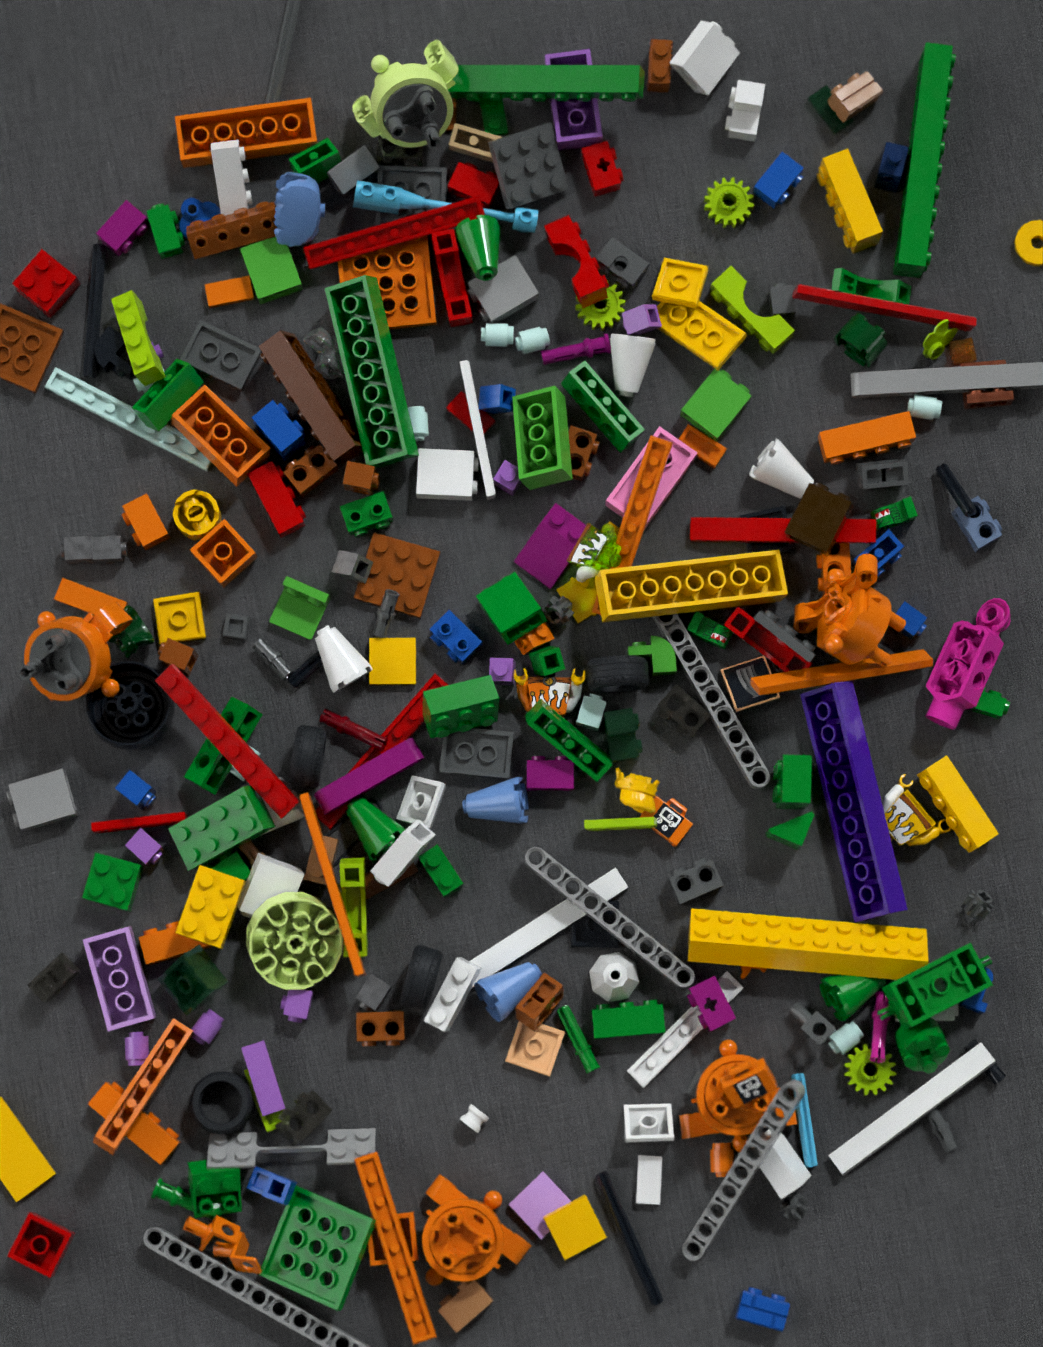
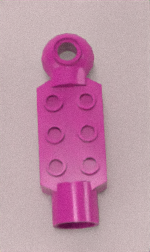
M993 598L985 602L977 613V625H972L970 622L963 620L953 624L926 684L927 689L934 696L925 716L930 721L945 728L955 730L964 710L976 707L1004 645L999 634L1005 631L1011 622L1010 608L1003 599Z

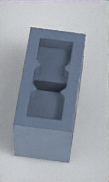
M979 496L971 499L978 512L977 518L966 517L959 507L955 508L951 513L975 553L1002 536L1000 523L996 519H992L989 514V505L984 499L981 500ZM979 529H988L990 531V537H982L979 533Z

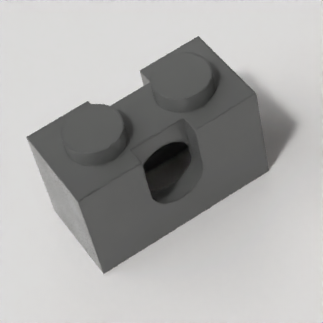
M613 237L596 257L600 267L599 272L605 276H608L610 273L617 278L615 282L621 288H629L631 291L649 267L648 262ZM618 262H623L627 267L620 271L614 265Z

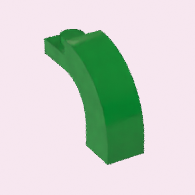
M843 268L834 269L832 290L909 305L912 286L899 279L872 280L859 277Z

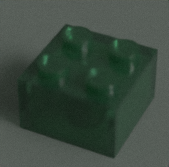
M200 945L179 957L158 978L186 1016L206 1004L228 983L227 979Z

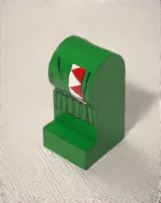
M911 496L870 512L871 518L877 520V531L913 521L918 516Z
M697 611L687 628L689 635L721 649L726 648L733 634V631L717 624V622Z

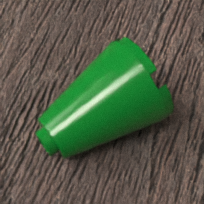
M476 215L477 219L470 220L468 217L456 226V240L476 278L482 281L492 280L498 273L500 226L496 218L489 215Z
M355 798L347 805L348 810L346 814L369 859L373 863H378V857L388 851L405 828L365 798Z
M835 974L821 979L820 981L823 983L819 984V988L828 1008L833 1006L836 1010L833 1015L840 1021H846L886 984V979Z

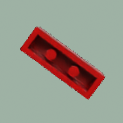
M271 461L247 473L280 538L305 526L303 519L307 517L301 506H295L292 499L296 498L290 485L287 487L284 485L282 479L285 478V475L279 465L275 467Z

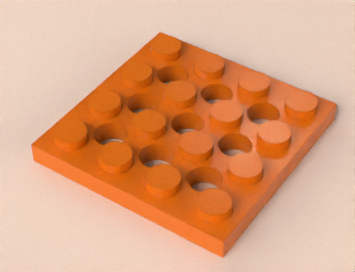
M427 236L338 261L340 283L363 275L377 278L383 303L390 300L395 304L392 311H385L389 329L436 325ZM404 254H410L413 257V261L408 265L400 261L401 256ZM382 256H387L391 260L390 264L386 267H381L377 263L378 259ZM360 258L365 259L368 262L366 268H356V260ZM406 276H412L416 281L413 286L407 287L402 283L403 279ZM389 278L392 280L393 285L389 289L381 288L380 281L382 279ZM407 299H416L418 305L414 309H408L405 306Z

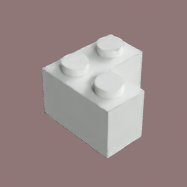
M738 80L737 87H732L728 108H733L732 116H727L725 129L729 130L728 138L755 142L765 84Z

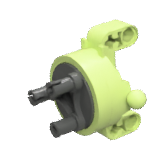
M434 40L426 46L424 50V55L428 62L426 65L416 63L401 65L399 62L389 65V60L384 55L374 56L371 61V67L379 74L374 80L375 86L371 99L366 95L361 96L352 106L356 121L371 137L380 135L383 139L386 138L391 143L402 147L412 148L427 145L431 150H437L436 143L441 147L442 140L440 136L448 128L453 116V102L448 89L456 84L453 78L459 69L453 55L439 40Z

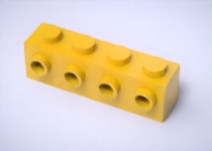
M947 755L917 774L920 784L929 792L933 798L934 805L941 810L946 818L947 825L954 830L959 838V843L968 853L999 834Z

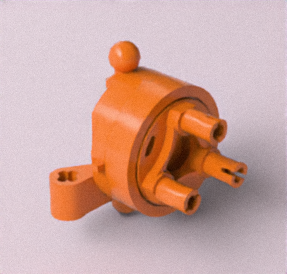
M862 554L857 558L854 573L846 578L842 570L837 568L831 569L826 577L829 585L825 587V595L817 601L799 603L794 607L793 627L795 631L802 634L810 633L817 628V647L844 664L851 665L864 658H870L885 668L886 665L891 663L892 655L880 649L878 643L884 636L888 626L900 632L905 627L906 620L891 611V602L885 595L870 587L878 578V560L872 554Z
M726 1039L719 1046L720 1054L723 1057L711 1063L703 1071L697 1083L696 1098L691 1099V1103L697 1104L699 1113L679 1115L682 1139L717 1133L734 1136L732 1147L736 1152L740 1153L749 1139L746 1135L753 1133L780 1088L734 1109L722 1089L720 1078L730 1074L731 1068L746 1061H749L751 1064L757 1061V1059L747 1055L736 1054L738 1051L737 1044L731 1039ZM775 1107L776 1114L779 1117H784L783 1111ZM794 1111L786 1126L797 1124L796 1111Z
M441 1174L437 1176L425 1192L430 1198L441 1205L434 1212L429 1209L426 1212L430 1217L425 1224L422 1235L423 1251L432 1267L425 1274L426 1282L429 1285H440L444 1277L461 1282L478 1279L487 1274L493 1267L500 1268L501 1265L497 1262L501 1253L518 1265L532 1247L524 1238L504 1226L493 1211L502 1204V1196L499 1192L493 1190L487 1192L483 1203L467 1197Z

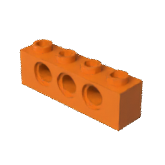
M835 543L834 545L838 548V553L835 555L829 554V556H826L822 553L816 555V567L821 569V578H818V591H822V596L825 595V587L829 585L826 577L830 567L842 570L846 578L851 575L849 543Z

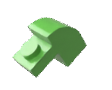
M651 636L650 645H646V642H633L632 646H628V655L651 658L652 676L676 674L675 652L671 644L665 639Z

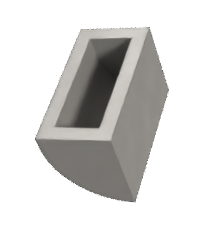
M363 145L329 170L327 175L336 190L345 194L356 185L357 180H364L380 167L367 147Z

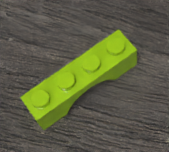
M730 266L711 283L710 290L712 292L710 294L718 303L722 302L727 307L726 310L732 318H738L743 323L742 327L749 335L754 334L759 339L758 343L762 349L774 354L793 336L795 330L779 314L772 317H761L752 313L746 306L743 298L747 281Z
M132 290L112 298L111 301L134 375L144 386L166 378L160 358L155 352L146 330L145 322L148 320L142 301Z
M364 858L340 859L341 894L360 956L363 957L368 954ZM343 939V957H349Z

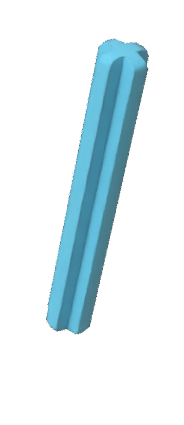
M797 1073L791 1076L792 1080L800 1081L805 1087L804 1097L796 1108L804 1165L807 1168L816 1167L818 1163L805 1076L803 1073Z

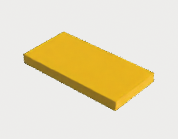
M700 301L697 309L660 302L657 306L662 327L657 329L718 371L747 337L746 332Z
M0 1097V1180L15 1201L19 1202L57 1173L3 1097Z

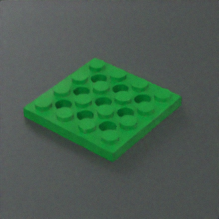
M296 1185L289 1205H285L262 1264L261 1274L258 1275L330 1308L342 1311L376 1220ZM305 1210H309L311 1218L305 1223L302 1215ZM328 1218L331 1225L329 1230L324 1231L322 1229V1222ZM345 1227L350 1229V1237L347 1240L342 1238V1231ZM300 1232L302 1241L299 1245H295L293 1241L294 1235ZM320 1241L322 1249L318 1254H315L313 1245L315 1242ZM339 1249L342 1257L338 1263H335L333 1254ZM291 1255L293 1257V1264L287 1268L285 1266V1258ZM310 1263L313 1267V1272L307 1277L304 1269ZM330 1272L333 1276L332 1283L327 1286L324 1283V1277L327 1273Z

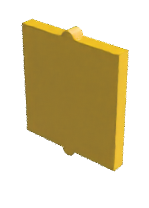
M571 577L569 582L556 589L560 597L564 596L571 601L572 611L574 612L572 616L578 624L591 615L596 616V613L592 612L597 597L594 577L590 579L586 588L575 584L576 577Z

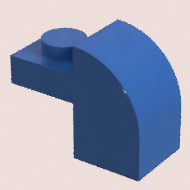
M255 1166L247 1189L278 1203L289 1205L297 1182Z

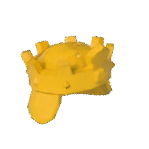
M616 768L617 779L615 780V787L621 790V803L632 807L639 813L644 811L650 814L655 813L653 797L656 796L660 781L655 780L651 783L652 778L633 773L624 777L620 768Z

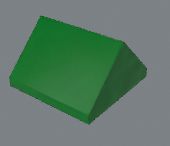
M811 811L768 829L765 834L767 838L798 850L805 840L814 818V813Z

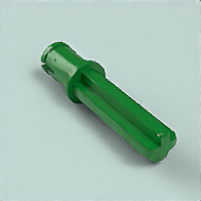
M565 1005L559 1008L557 1014L576 1050L575 1055L579 1056L586 1073L588 1074L600 1068L590 1049L592 1045H588L570 1007Z

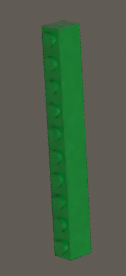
M457 65L459 70L453 78L456 84L448 89L451 98L456 99V101L458 98H466L469 101H479L480 98H488L491 101H502V98H510L512 101H524V98H533L534 101L542 102L546 101V98H555L556 101L565 102L569 98H577L578 101L588 102L591 101V98H596L604 102H611L613 99L634 102L636 99H643L645 71L640 65Z

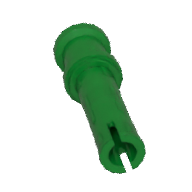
M159 1178L151 1198L155 1199L157 1197L168 1202L171 1207L178 1205L193 1212L191 1195L183 1192L180 1186L174 1187ZM216 1215L206 1216V1218H209L210 1220H213L216 1217Z

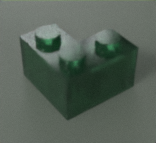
M632 708L604 712L603 721L612 764L639 759V753H643L641 739L636 740L635 734L636 730H639L640 727L638 713L633 714Z

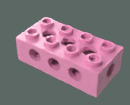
M660 426L653 436L673 442V446L668 458L670 463L666 465L645 528L697 457L696 451ZM647 444L606 499L605 506L622 518Z

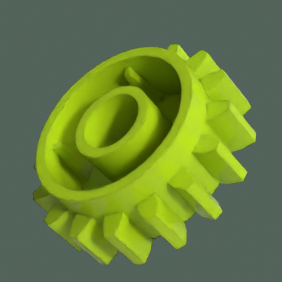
M723 177L721 184L714 181V189L708 187V195L704 197V202L708 204L704 206V211H709L708 219L714 218L715 225L721 223L723 228H726L727 225L735 228L738 222L744 224V217H750L751 212L749 210H753L754 204L751 201L754 196L752 194L748 195L750 187L743 188L742 180L737 184L734 177L731 178L730 182H727L725 177ZM726 199L732 200L734 205L728 207L724 205L723 201Z
M616 284L607 288L608 298L601 301L606 304L605 308L598 309L594 304L586 308H582L581 304L575 305V310L581 311L578 314V319L584 318V326L590 324L592 325V330L600 327L601 331H604L605 326L613 328L614 321L620 322L621 318L618 314L622 315L625 311L622 308L625 305V300L620 299L623 296L622 291L616 292Z
M862 1044L861 1051L855 1047L853 1049L855 1055L848 1054L847 1057L850 1062L843 1065L848 1068V1072L844 1073V1076H849L851 1079L847 1084H855V1092L863 1089V1095H868L869 1090L872 1091L873 1095H877L878 1088L885 1092L884 1084L892 1085L893 1082L889 1077L896 1075L895 1072L891 1071V1067H894L896 1063L889 1062L892 1055H885V1062L877 1063V1058H875L874 1063L870 1061L871 1048L868 1049L866 1044ZM867 1063H872L875 1066L876 1070L873 1076H867L864 1072V1066Z

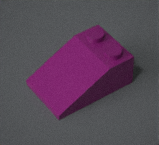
M555 503L520 551L514 563L551 590L571 564L567 559L586 525ZM589 528L580 542L581 544L588 542L589 537L593 533L592 529Z

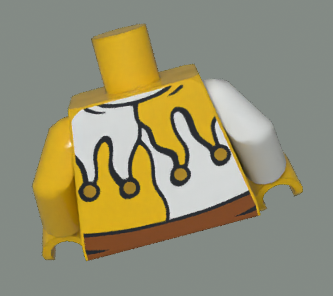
M903 774L899 778L898 784H895L885 795L882 803L891 841L895 839L899 845L904 843L909 846L925 845L937 838L939 834L949 832L951 828L949 827L945 830L941 828V823L946 821V819L935 822L908 790L912 786L913 780L908 785L904 784L902 779L906 774Z

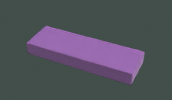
M265 1041L242 1047L241 1049L262 1116L286 1109Z

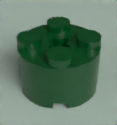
M856 313L855 316H852L834 337L838 347L841 344L845 347L846 350L843 353L863 367L865 364H867V367H870L887 347V341L884 338L885 331L878 325L873 327L861 313Z

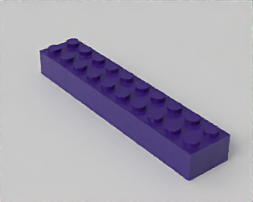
M853 681L835 682L802 693L800 696L854 922L871 920L908 910Z

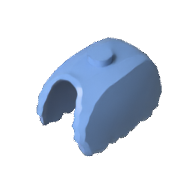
M286 172L276 181V187L279 190L275 195L276 212L274 223L277 229L274 230V234L277 237V242L281 245L289 247L301 246L313 240L319 232L320 217H325V203H321L320 189L313 178L300 173Z

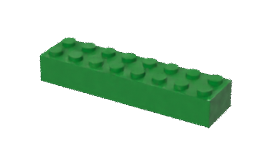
M363 275L325 288L366 465L380 468L419 456L377 278Z

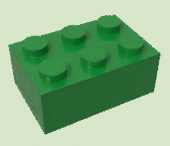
M491 675L423 691V718L430 739L435 737L442 738L451 733L466 732L475 727L490 726L498 722L499 696Z
M783 754L780 760H777V763L773 766V780H777V785L772 792V803H776V809L805 810L811 803L812 755Z

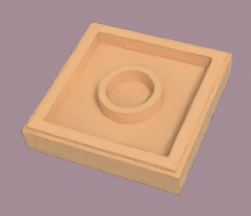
M519 1021L505 1062L550 1077L565 1031L541 1024L534 1032Z

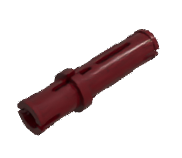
M327 708L324 709L323 713L325 715L321 714L319 722L325 723L337 729L338 733H345L381 752L384 750L383 745L386 746L388 742L387 737H383L350 721V718L347 716L342 717Z

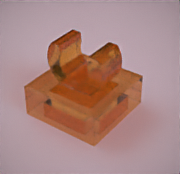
M972 338L949 342L953 366L976 362L977 357Z

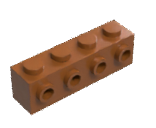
M265 201L258 203L256 207L250 209L239 208L229 215L218 214L213 216L211 220L204 222L197 220L190 223V226H186V235L194 259L276 237L274 234V230L277 229L274 223L275 202L269 203Z

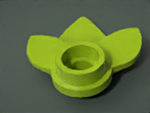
M948 319L939 322L934 331L929 333L924 339L923 355L926 358L935 360L940 357L945 350V346L950 343L958 332L957 328L948 329Z

